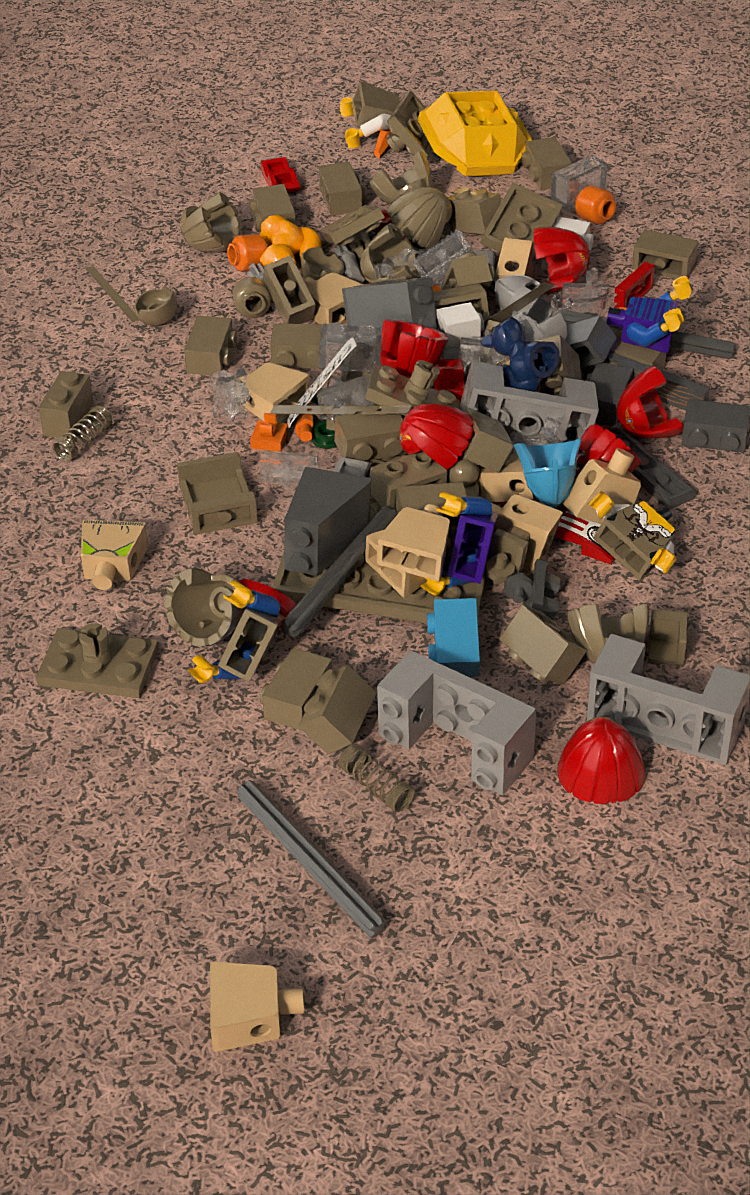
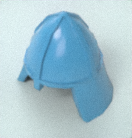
M582 439L547 445L526 446L524 443L513 445L520 459L528 488L538 501L544 505L556 508L568 496L575 482L577 457Z

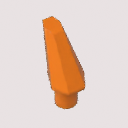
M380 131L374 149L376 157L380 158L389 149L390 145L386 137L392 133L391 131Z
M311 400L306 406H312ZM299 414L295 424L296 436L300 437L304 442L312 439V433L314 432L312 414Z

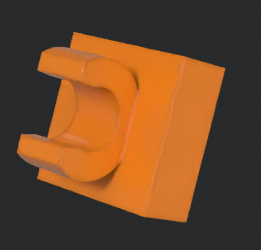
M264 413V421H257L251 436V448L281 452L288 435V424L277 423V414Z

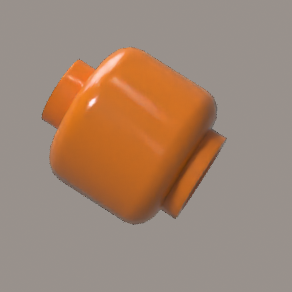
M586 186L576 197V214L583 220L595 224H603L615 213L616 203L614 195L600 187Z
M259 234L235 236L227 248L228 260L238 271H250L248 267L253 263L257 265L260 262V257L269 247V244Z

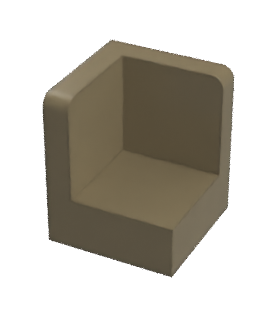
M652 610L648 662L684 666L687 642V612Z

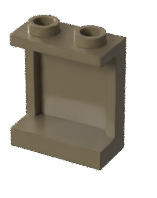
M238 452L177 464L179 487L194 535L258 523L256 498L253 491L249 492L242 472L241 457Z

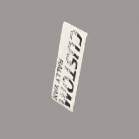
M354 338L345 343L296 403L297 406H306L349 352L357 346ZM288 414L286 417L288 428H290L292 422L299 414Z

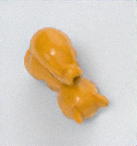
M271 215L261 224L260 236L269 244V247L260 257L263 267L290 255L296 264L295 254L299 253L301 258L302 253L307 249L322 247V241L316 231L308 227H298L282 215Z

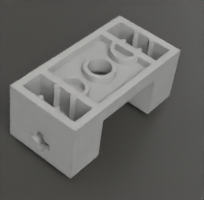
M476 361L471 362L459 407L461 411L465 412L468 407L500 421L513 444L524 443L526 446L564 443L581 439L585 430L590 425L595 424L599 411L594 382L564 377L559 396L504 386L503 366ZM528 417L534 418L537 421L534 425L528 427L520 424L522 419Z
M610 634L590 672L587 722L595 717H608L614 722L623 725L634 737L727 765L744 727L750 691V675L716 665L703 694L643 677L645 644ZM657 711L664 713L667 717L659 716Z
M411 650L377 685L378 728L380 736L391 744H398L409 750L434 723L444 731L453 732L468 739L472 743L471 780L485 790H492L503 796L534 759L536 708Z

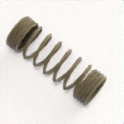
M98 405L91 409L87 415H84L82 419L53 443L52 448L56 456L63 461H71L78 455V451H82L84 446H88L89 442L94 440V437L99 436V432L102 433L112 424V416L109 411ZM95 412H98L103 416V418L106 421V424L102 423V421L99 418H97ZM84 421H88L90 426L97 432L96 435H93L92 431L84 425ZM79 425L83 426L85 431L92 436L91 440H88L85 433L79 430ZM74 430H77L80 436L87 441L86 444H83L80 438L74 434ZM68 435H72L76 442L82 445L81 449L77 448L76 444L69 439ZM59 443H61V444L63 445L64 449H65L70 455L66 454V453L61 449Z
M359 744L350 745L342 752L339 758V767L348 775H353L355 780L360 781L362 786L367 787L368 791L373 792L394 812H400L410 805L414 797V789L405 781L398 782L399 777L397 775L392 776L391 770H385L384 764L378 765V760L371 759L370 753H366L365 749L359 746ZM357 753L355 759L348 765L352 756ZM366 756H368L369 759H368L367 763L363 766V768H362L361 770H359V769L362 767V765L364 764V762H365V760H366ZM372 761H375L376 764L372 771L362 778L364 769ZM382 767V772L378 778L369 783V779L374 771ZM389 772L386 782L376 789L379 779ZM396 778V783L392 789L382 795L388 782ZM381 790L380 795H378L376 791ZM403 792H405L402 798L396 803L397 799L402 795Z

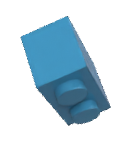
M476 598L434 599L433 613H427V634H434L435 644H428V658L467 677H479L480 657Z

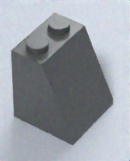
M432 278L394 279L342 289L349 340L354 338L357 344L356 347L380 346L383 322L386 319L409 321L410 324L412 322L438 330Z
M305 466L285 516V570L318 576L343 553L369 523L371 478Z

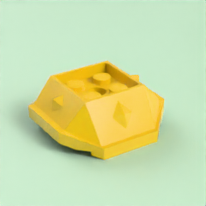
M498 91L444 92L431 106L420 111L418 116V122L434 153L446 162L457 166L456 170L464 176L514 173L522 161V153L525 152L526 141H532L531 136L518 116V112L507 106Z

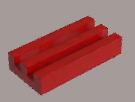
M645 261L615 288V293L618 295L614 297V303H617L614 308H627L631 297H643L653 288L654 264Z

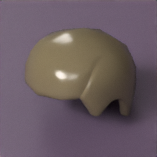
M322 247L309 248L301 256L302 275L304 278L311 277L315 280L329 273H337L343 276L344 262L338 258L336 253H333L332 256L325 255Z
M164 286L161 290L153 289L143 292L136 299L133 308L141 322L151 326H159L173 319L177 312V300L174 291H170L167 286Z

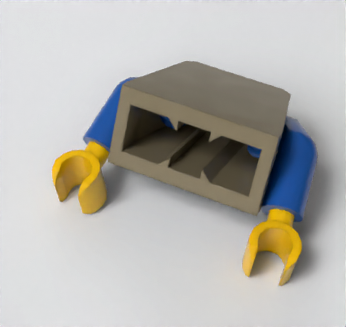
M232 580L229 584L236 589L230 596L223 595L224 599L238 608H244L245 606L247 608L220 662H214L211 665L202 655H197L192 659L197 666L187 671L199 683H206L212 677L214 679H243L250 682L264 660L285 618L279 614L280 603L276 598L254 590L251 591L236 580Z

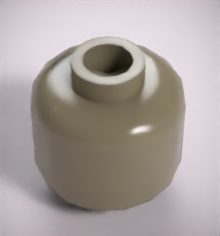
M246 277L236 283L232 293L236 310L247 318L255 319L263 316L271 305V296L265 283L256 277Z

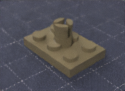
M412 91L403 96L388 119L387 123L392 133L386 138L388 139V144L395 152L400 153L406 147L412 156L421 151L427 158L433 149L418 122L419 112L426 107Z
M512 183L482 235L480 244L501 253L504 238L533 241L534 262L536 254L533 230L538 227H553L563 204Z
M364 205L319 230L323 241L331 244H340V246L350 244L356 258L360 259L371 241L368 232L380 226L378 221L385 217L379 207Z
M421 360L416 362L410 378L400 375L397 370L390 366L384 365L381 367L374 364L364 399L380 406L411 405V409L421 404L436 403L457 409L460 407V400L456 399L454 394L446 390L437 391L432 388L440 371L437 367L432 368L433 364Z
M98 623L85 625L80 631L57 628L37 673L38 686L140 699L159 650L158 640L108 634L106 627L102 628V624Z

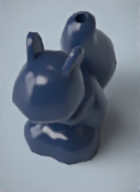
M514 317L498 324L492 334L485 336L480 342L484 347L494 348L499 354L509 356L510 366L500 365L503 366L505 387L537 392L541 379L551 375L559 362L560 350L556 344L550 341H526L525 326Z

